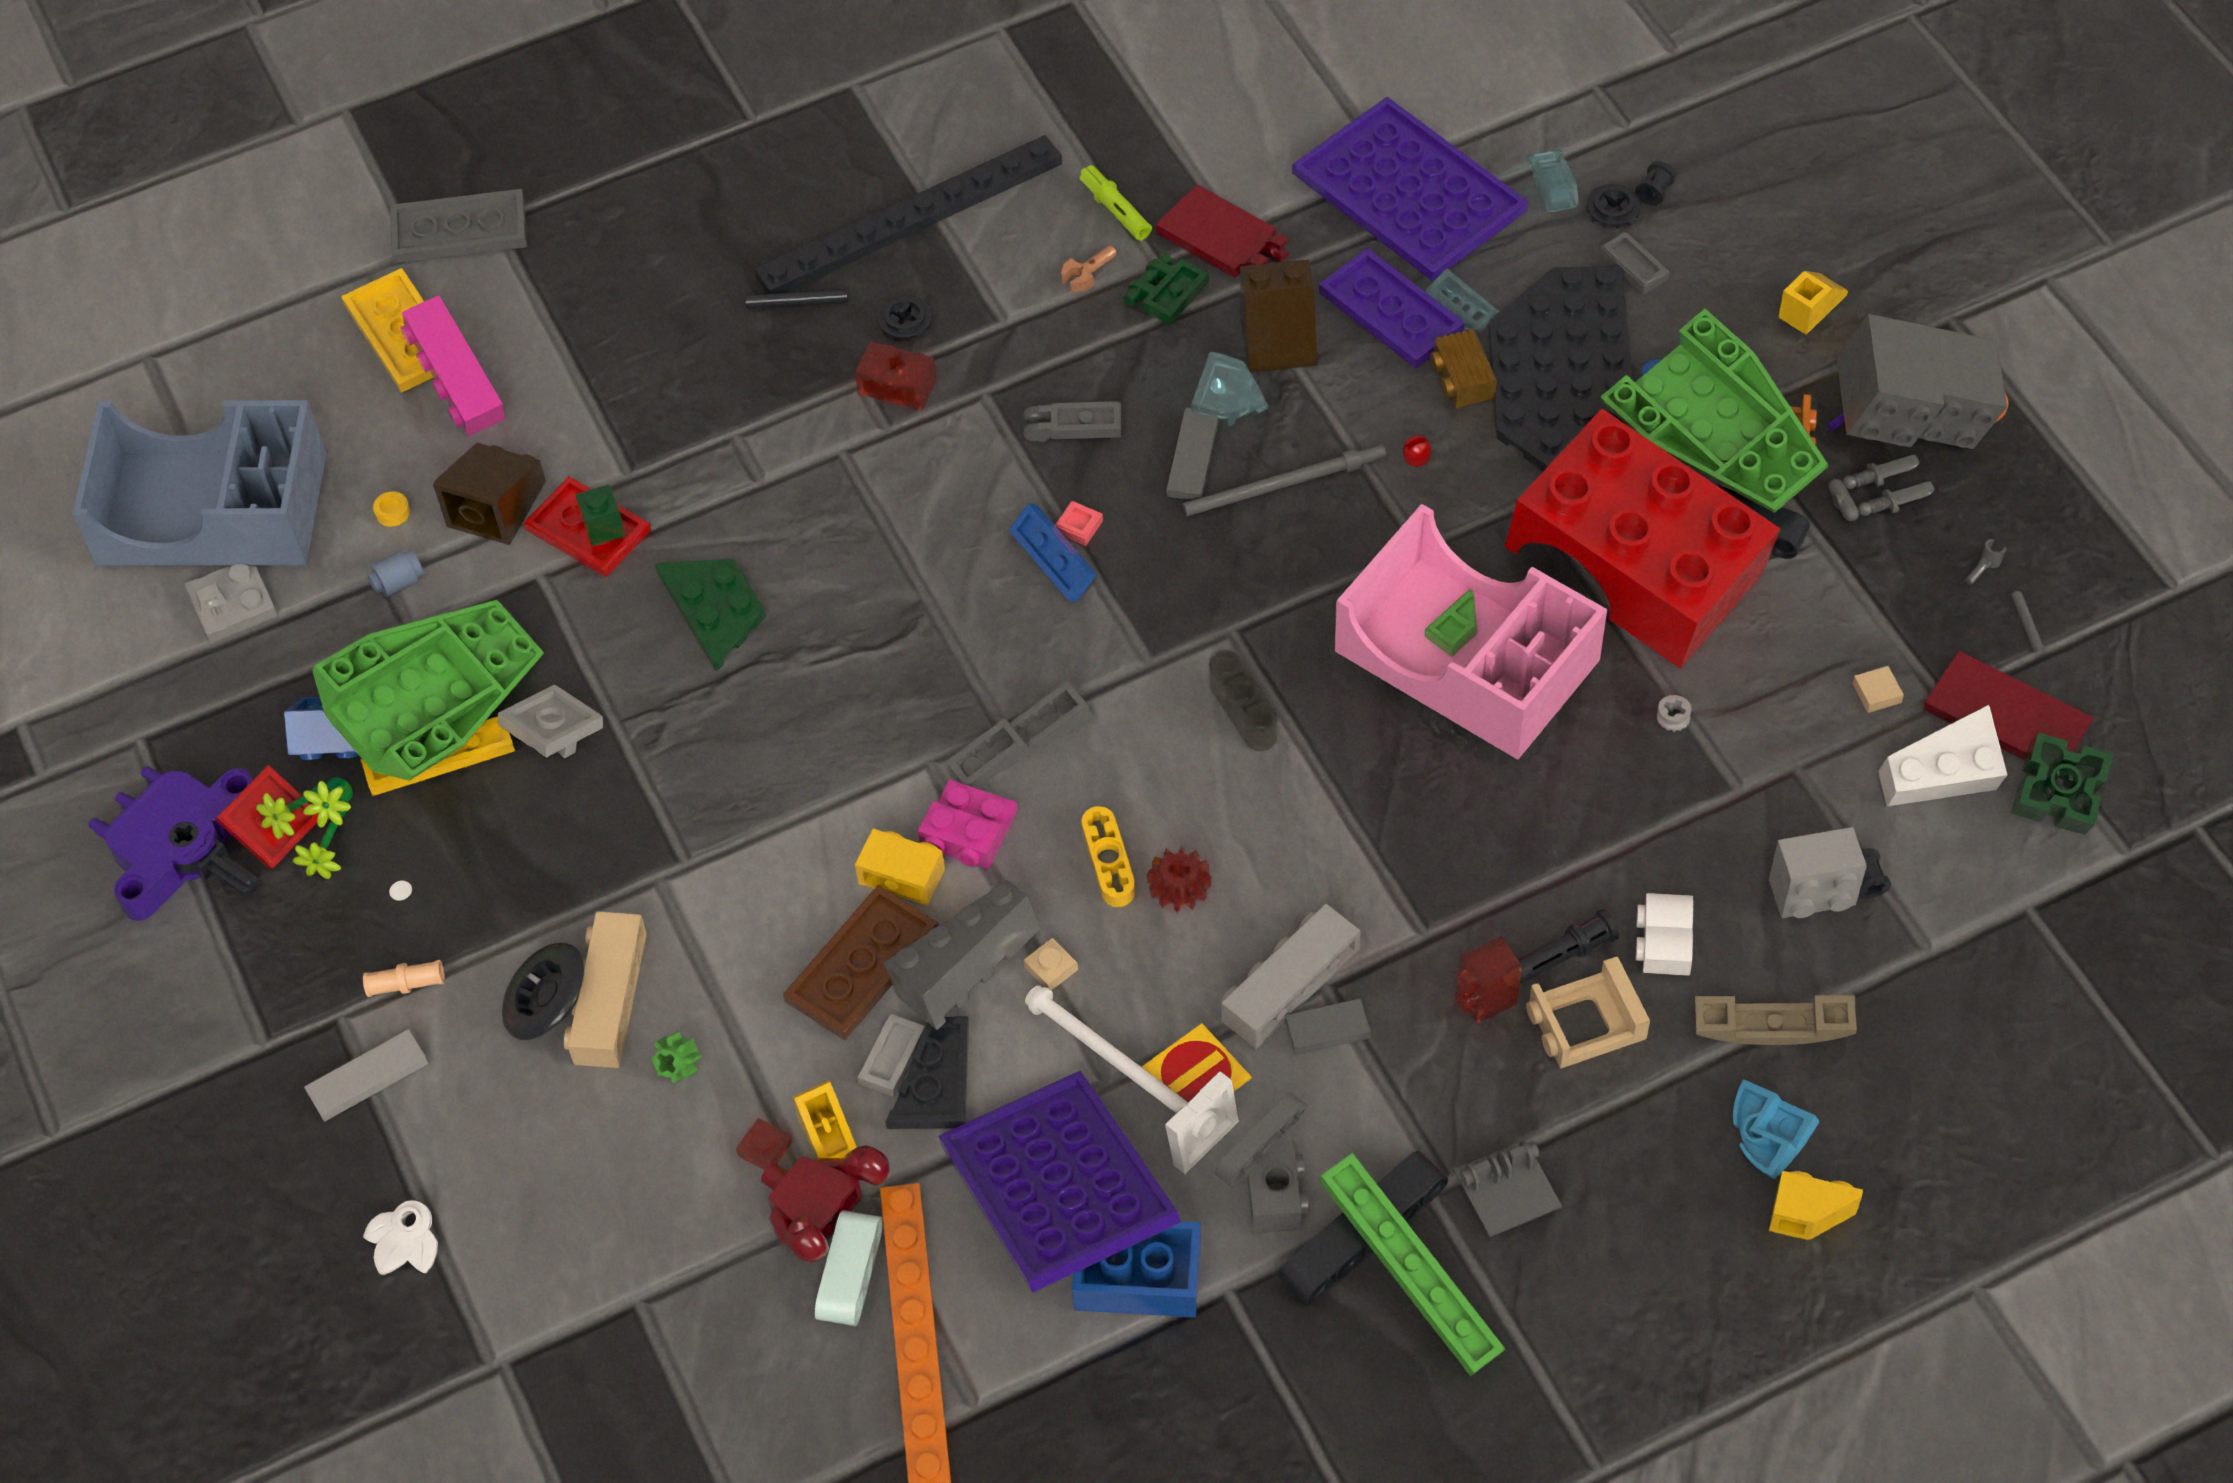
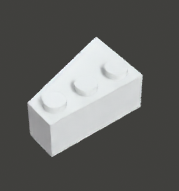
M1988 705L1888 756L1878 771L1886 806L1997 790L2006 778L2007 772L1990 706Z

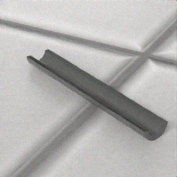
M2016 591L2012 593L2011 596L2034 653L2036 654L2038 651L2045 652L2022 592Z

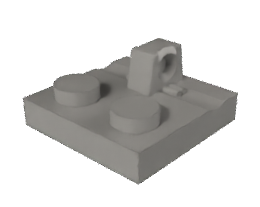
M230 565L207 574L202 578L184 583L210 643L278 616L256 565Z
M554 684L499 712L498 725L527 745L535 748L545 757L558 752L562 757L566 758L576 752L577 741L603 728V716Z

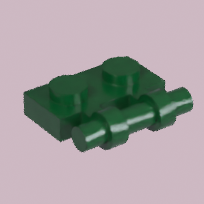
M1163 253L1158 259H1153L1146 266V272L1141 278L1134 279L1129 285V291L1125 294L1123 300L1129 306H1134L1138 300H1143L1142 308L1144 312L1171 325L1208 284L1209 273L1183 259H1180L1172 267L1170 266L1173 263L1172 257L1167 253ZM1156 280L1160 281L1157 286L1153 285Z

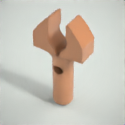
M1108 245L1084 263H1078L1072 258L1069 259L1062 267V284L1069 281L1072 277L1078 276L1070 282L1071 292L1089 290L1094 286V276L1092 273L1116 257V249Z

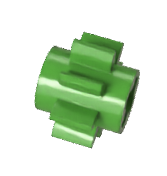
M677 1031L668 1037H663L656 1041L654 1045L659 1051L650 1057V1060L654 1063V1067L658 1072L657 1075L671 1077L672 1083H676L684 1077L689 1078L697 1073L698 1070L694 1063L702 1057V1054L698 1052V1048L694 1043L695 1040L693 1038H681L680 1031Z

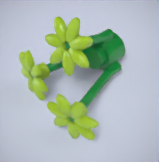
M333 777L326 783L320 781L311 791H304L302 797L288 805H285L283 798H279L274 802L268 793L264 794V804H258L256 809L266 817L261 823L262 827L269 828L272 826L273 834L277 839L282 837L283 832L289 836L294 834L292 827L288 823L295 819V815L291 812L308 802L313 804L307 806L303 813L305 815L318 813L317 823L320 828L325 826L328 818L331 819L319 846L316 843H312L309 851L297 845L295 850L299 856L293 859L296 865L307 866L306 874L308 876H312L317 871L323 878L330 879V871H339L341 867L335 862L330 861L335 856V853L327 851V848L337 826L342 825L343 816L351 809L348 802L353 797V791L349 783L339 777Z

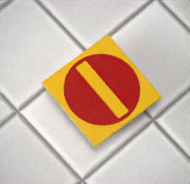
M1202 1023L1142 1066L1143 1069L1188 1103L1219 1072L1232 1080L1233 1091L1252 1079V1076Z

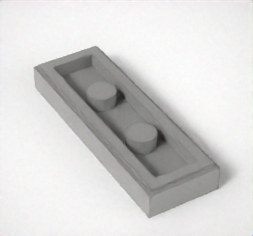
M408 1029L306 1085L304 1088L325 1122L429 1063Z

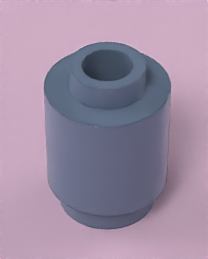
M411 549L406 552L400 550L370 565L372 573L368 574L367 578L376 594L382 592L388 597L418 581L417 578L424 575L419 560Z

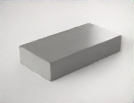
M890 1013L857 1077L859 1085L895 1097L913 1061L914 1052L925 1026Z

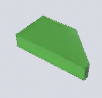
M1469 589L1425 629L1424 637L1450 656L1455 655L1476 636L1477 624L1474 592Z

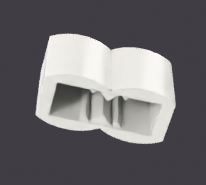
M1646 893L1645 905L1637 906L1636 927L1644 928V938L1637 937L1636 960L1643 961V973L1690 976L1693 949V896Z

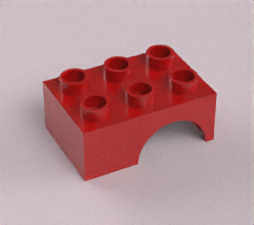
M1601 409L1517 499L1504 547L1516 555L1523 545L1536 542L1554 546L1571 555L1589 570L1604 590L1610 605L1609 620L1681 669L1762 576L1780 528L1604 409Z

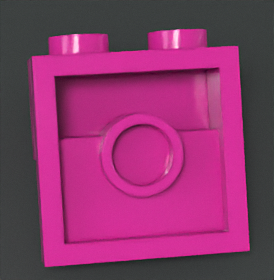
M949 780L938 802H932L918 829L919 843H931L939 850H942L944 855L958 859L966 866H979L989 870L1018 812V804L1015 801Z

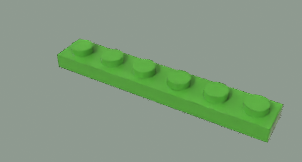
M1353 1153L1320 1176L1318 1181L1470 1376L1505 1350L1501 1342Z

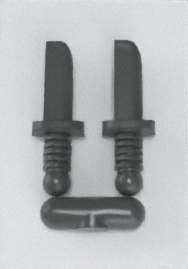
M1910 455L1878 466L1874 462L1868 463L1866 465L1867 470L1848 475L1843 479V482L1840 479H1832L1828 484L1834 506L1837 510L1841 511L1843 517L1848 521L1856 520L1859 514L1867 516L1870 513L1874 514L1887 509L1892 514L1899 511L1898 505L1924 498L1932 494L1935 489L1930 481L1892 493L1889 489L1881 492L1882 497L1862 502L1858 508L1847 489H1853L1855 486L1860 487L1873 482L1876 487L1882 486L1884 484L1883 478L1914 469L1919 464L1916 455Z

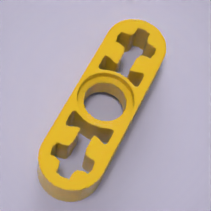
M1102 806L1092 807L1082 816V833L1101 896L1108 905L1123 907L1129 904L1135 896V881L1113 812ZM1095 821H1100L1104 825L1105 837L1099 839L1097 827L1093 824ZM1104 850H1113L1119 855L1117 860L1112 863H1104L1098 859L1099 853ZM1117 874L1119 884L1123 887L1122 892H1116L1115 888H1113L1111 875Z

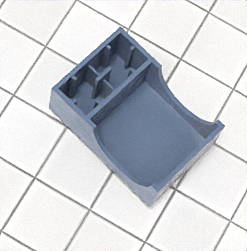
M227 400L223 402L224 418L216 427L204 433L187 436L167 435L145 429L124 417L112 401H98L72 513L96 566L307 565L327 454L308 400Z

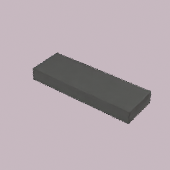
M1185 407L1167 485V497L1195 500L1203 497L1220 419L1218 411Z

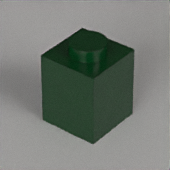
M610 484L575 494L591 546L625 536L620 512Z

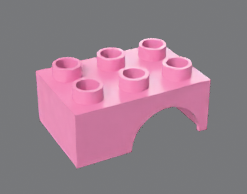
M1421 504L1338 598L1336 602L1335 652L1518 760L1600 661L1607 609L1534 567L1529 569L1526 579L1516 583L1500 582L1480 574L1464 563L1449 548L1437 529L1434 511ZM1470 589L1474 592L1477 624L1476 636L1455 655L1450 656L1424 637L1425 629Z

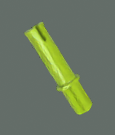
M1094 165L1084 167L1079 178L1094 194L1095 201L1100 204L1103 203L1137 240L1142 241L1147 238L1152 231V226L1120 194L1115 182L1108 181Z

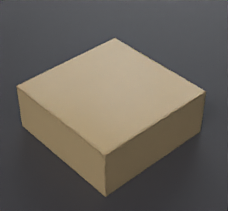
M1889 666L1854 676L1852 684L1867 713L1902 703L1904 694Z

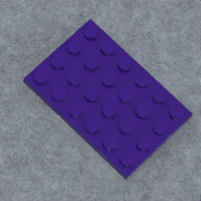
M1389 97L1381 100L1292 164L1293 175L1431 281H1434L1528 211V201Z
M1081 1071L1075 1072L938 1136L944 1152L1032 1293L1181 1223L1178 1211Z

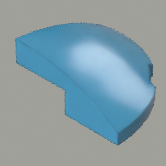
M1743 1079L1733 1108V1125L1740 1130L1743 1141L1739 1146L1749 1161L1759 1171L1775 1179L1798 1155L1820 1121L1814 1114L1782 1101L1776 1093Z

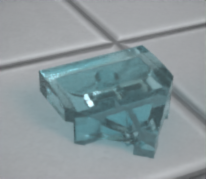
M1215 352L1209 353L1191 403L1192 413L1227 419V424L1231 426L1235 424V419L1256 410L1260 413L1268 409V404L1244 361Z

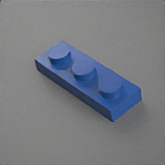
M1028 503L1010 527V533L1069 601H1078L1097 574L1038 505Z

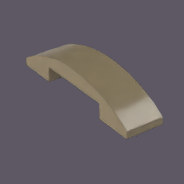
M1815 995L1814 1003L1735 1004V996H1695L1696 1035L1710 1039L1754 1045H1796L1834 1040L1854 1035L1857 1032L1855 995Z

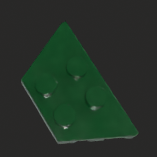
M734 559L665 562L655 565L658 576L715 671L721 669L725 664V656L734 646L739 648L747 639L748 633L756 629L766 618L763 606Z

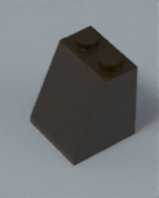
M1309 259L1240 267V318L1249 373L1317 366L1314 285Z
M477 442L435 480L433 486L448 528L510 545L546 480L540 460L528 454L520 455L506 451L496 445L488 446Z

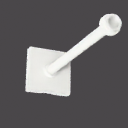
M1035 986L1027 994L1025 1004L1029 1006V1011L1035 1015H1039L1042 1012L1176 1113L1165 1126L1173 1165L1182 1173L1186 1174L1239 1122L1232 1080L1223 1073L1219 1072L1188 1103L1052 1000L1053 992L1050 989Z

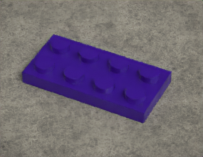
M1368 248L1319 284V293L1415 369L1430 358V353L1434 352L1435 339L1438 336L1442 338L1444 335L1449 336L1451 333L1456 334L1457 332L1462 333L1464 331L1465 323Z

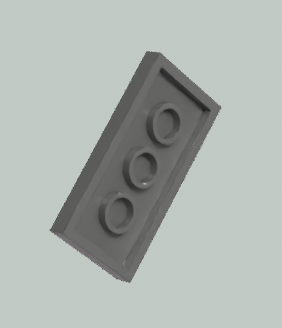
M522 189L390 205L391 255L394 263L527 247L525 198Z

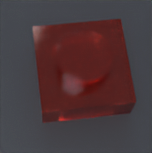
M757 1118L737 1146V1155L765 1170L772 1162L778 1164L792 1144L791 1135Z

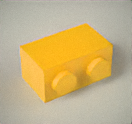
M874 828L855 863L858 884L872 889L879 885L897 897L924 906H928L945 871L943 852L933 844L914 842L903 838L896 832H883Z

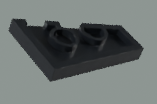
M968 1016L945 1017L946 1022L938 1030L928 1022L926 1023L914 1052L910 1070L906 1079L902 1081L893 1110H890L887 1117V1129L956 1128L966 1123L969 1045Z

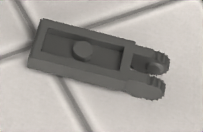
M1121 402L1051 403V405H1038L1037 407L1029 406V408L1024 410V419L1029 423V425L1024 427V436L1030 441L1045 442L1050 438L1121 437Z

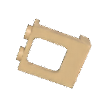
M1618 956L1603 961L1601 973L1543 992L1539 983L1531 985L1530 1000L1526 1003L1527 1013L1531 1022L1534 1025L1539 1024L1543 1032L1542 1042L1549 1057H1555L1560 1069L1647 1039L1650 1019ZM1584 1000H1592L1596 1004L1609 1032L1606 1035L1570 1047L1553 1011Z

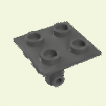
M1523 1140L1454 1169L1460 1184L1489 1237L1562 1208L1559 1199L1536 1159L1539 1156V1150L1533 1141L1527 1143L1526 1140Z

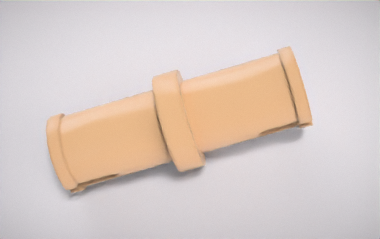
M441 960L408 966L407 963L397 964L394 969L371 973L366 972L363 976V985L367 997L400 991L402 994L411 993L412 988L436 984L441 985L445 981Z

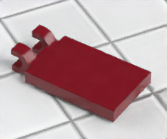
M1198 184L1156 223V233L1234 278L1240 274L1241 266L1267 264L1268 258L1261 255V252L1268 254L1278 263L1283 262L1289 256V251L1283 248L1289 242L1288 237L1276 233L1275 227Z

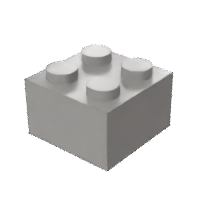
M1853 827L1778 840L1769 882L1781 918L1792 916L1804 918L1815 912L1826 910L1843 911L1856 905L1867 865Z

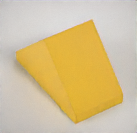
M829 1080L792 1096L799 1124L817 1158H844L852 1149L857 1148Z

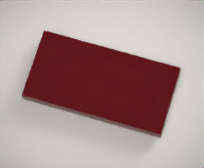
M1958 651L1923 707L1924 710L1950 723H1954L1989 705L2000 748L2025 760L2029 743L2038 732L2067 740L2066 750L2074 752L2094 717L1961 651Z

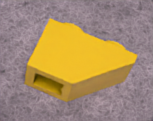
M1804 271L1783 291L1778 318L1807 335L1847 296L1848 290L1821 273Z
M1782 1171L1769 1231L1811 1240L1856 1215L1863 1190L1854 1188L1851 1184L1844 1181L1829 1182L1813 1178L1810 1174L1801 1171Z

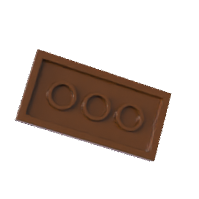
M877 885L783 993L784 1001L843 1040H846L893 985L883 963L895 956L900 950L907 948L922 938L931 929L938 927V922Z

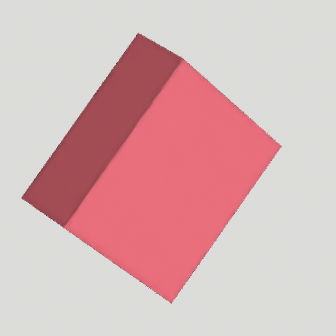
M1071 501L1055 526L1065 538L1086 546L1103 522V514Z

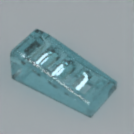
M1555 150L1529 156V163L1546 211L1555 212L1577 207L1579 204L1578 185L1562 151Z
M1446 269L1425 291V293L1465 323V329H1474L1476 335L1499 312V310L1449 269ZM1446 291L1449 294L1445 296L1442 292ZM1455 297L1460 300L1457 304L1452 302ZM1466 304L1471 306L1467 313L1462 310ZM1477 311H1480L1483 315L1478 321L1474 320L1472 316Z

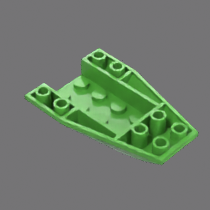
M1704 309L1679 330V346L1636 382L1626 375L1605 392L1600 399L1630 428L1685 465L1775 513L1828 467V463L1754 351L1709 311Z
M498 600L368 634L316 664L312 671L325 717L371 770L410 781L461 749L542 657L544 652Z

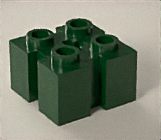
M2038 732L2029 743L2022 768L2023 772L2030 773L2031 776L2026 775L2019 783L2011 814L2041 822L2046 815L2057 817L2056 827L2085 835L2095 825L2102 796L2095 795L2093 792L2096 793L2106 783L2113 754L2084 745L2077 753L2066 750L2067 740ZM2058 778L2062 779L2063 786L2066 789L2060 788L2055 781Z

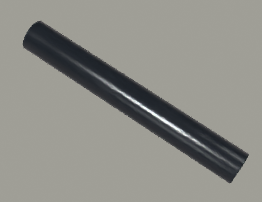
M847 289L745 295L746 308L848 302Z

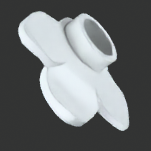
M415 1200L406 1201L400 1204L394 1212L377 1215L367 1225L363 1237L367 1241L377 1244L374 1251V1262L378 1273L381 1275L391 1273L405 1264L407 1260L422 1273H427L436 1258L438 1242L430 1231L432 1215L426 1205ZM414 1213L416 1221L412 1226L407 1227L405 1219L409 1214Z

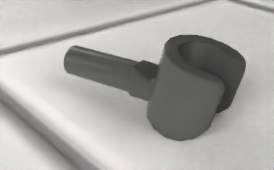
M1994 539L1987 540L1980 555L1978 565L1965 578V582L1972 585L1988 567L1997 568L2000 566L2006 552V547L2000 552H1994L1991 550Z

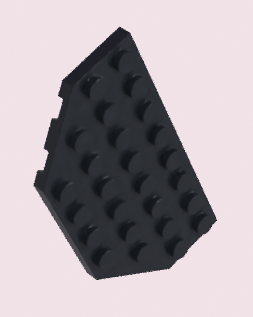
M1622 266L1553 267L1489 321L1491 369L1497 380L1496 392L1494 393L1496 437L1505 445L1511 444L1523 453V458L1542 472L1601 409H1604L1626 424L1601 401L1600 397L1624 376L1627 375L1633 380Z

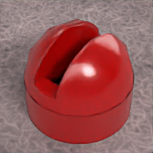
M1415 435L1407 439L1403 447L1405 462L1411 466L1419 467L1430 461L1431 445L1425 437Z

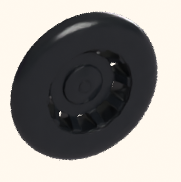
M562 942L549 944L534 952L517 969L508 984L502 1004L503 1024L511 1036L519 1040H531L540 1037L564 1020L573 1009L580 994L584 976V961L580 951L575 946Z

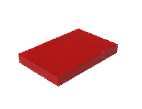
M568 476L523 522L525 530L597 573L607 577L651 531L650 523L617 504L625 536L591 546L575 494L592 489Z

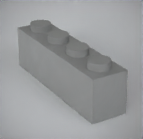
M1327 904L1316 913L1314 911L1310 912L1301 922L1299 929L1291 937L1286 936L1279 941L1274 949V953L1265 962L1259 961L1252 967L1247 979L1239 987L1233 986L1225 993L1221 1000L1222 1022L1257 1049L1285 1022V1015L1293 1014L1360 950L1361 930Z

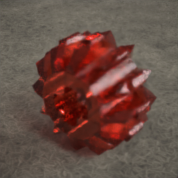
M1181 846L1178 853L1173 854L1166 848L1163 858L1154 857L1152 869H1149V872H1147V882L1150 885V895L1152 898H1159V904L1162 909L1169 904H1173L1174 910L1178 913L1181 905L1186 904L1193 910L1196 906L1195 900L1205 902L1207 890L1212 886V876L1209 873L1207 860H1200L1197 850L1187 855L1185 854V849Z

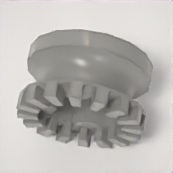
M1669 695L1664 697L1658 705V723L1668 731L1673 730V732H1676V730L1681 731L1682 728L1685 729L1690 722L1691 704L1682 696ZM1674 709L1680 710V714L1677 713L1674 717L1668 715V712H1672Z

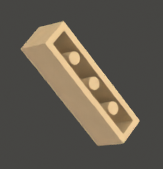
M596 911L593 926H588L585 942L588 953L586 959H583V982L578 999L571 1010L572 1015H574L572 1026H567L564 1034V1048L569 1050L574 1065L620 1068L647 936L642 915Z

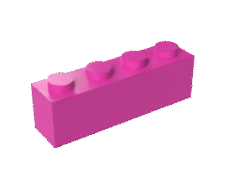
M438 295L403 311L404 326L400 327L402 335L409 346L414 344L419 351L416 354V358L424 373L430 371L435 380L432 381V386L440 400L446 398L451 408L447 410L455 427L462 426L469 437L505 420L501 400L441 297Z

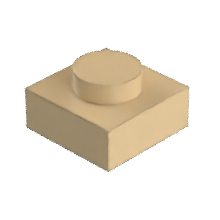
M1053 938L1023 960L1024 968L1043 987H1047L1050 990H1053L1078 970L1077 961Z

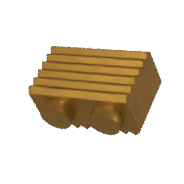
M1471 328L1469 331L1464 330L1462 333H1451L1449 336L1444 335L1442 338L1438 336L1435 339L1434 352L1430 353V361L1433 371L1435 373L1440 372L1441 377H1443L1441 379V387L1445 398H1452L1455 408L1494 399L1497 380L1475 330Z

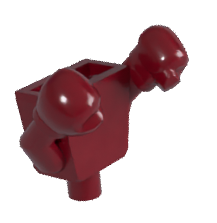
M865 1145L852 1149L844 1158H816L813 1160L806 1156L800 1157L789 1171L775 1162L769 1164L762 1174L761 1182L773 1190L768 1198L771 1208L769 1219L779 1243L788 1246L802 1261L816 1262L822 1259L829 1251L827 1241L834 1234L840 1212L842 1210L852 1211L862 1198L859 1180L872 1185H879L886 1180L890 1172L887 1157L881 1151Z

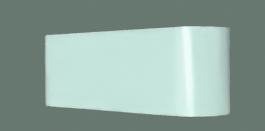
M846 1210L840 1212L815 1305L816 1320L850 1326L858 1325L881 1240L882 1217Z

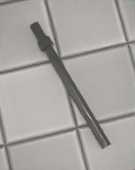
M1383 444L1357 451L1355 448L1341 452L1340 457L1183 503L1184 513L1188 517L1345 470L1347 473L1361 469L1362 464L1386 458V451Z

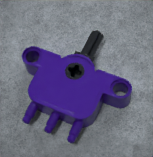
M146 766L141 770V776L147 779V782L151 785L136 799L123 792L117 793L115 801L121 805L124 811L111 825L97 818H92L88 823L89 828L106 841L117 864L126 871L115 883L114 894L125 915L131 920L142 921L148 919L187 880H195L201 877L207 880L213 874L242 895L253 894L259 883L255 875L229 858L230 856L223 843L231 834L215 820L241 791L253 781L251 774L242 768L227 771L208 788L182 771H170L162 774Z

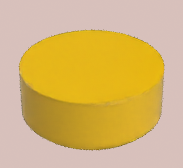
M389 491L376 498L373 504V511L380 524L393 527L402 524L408 519L410 506L407 498L402 493Z

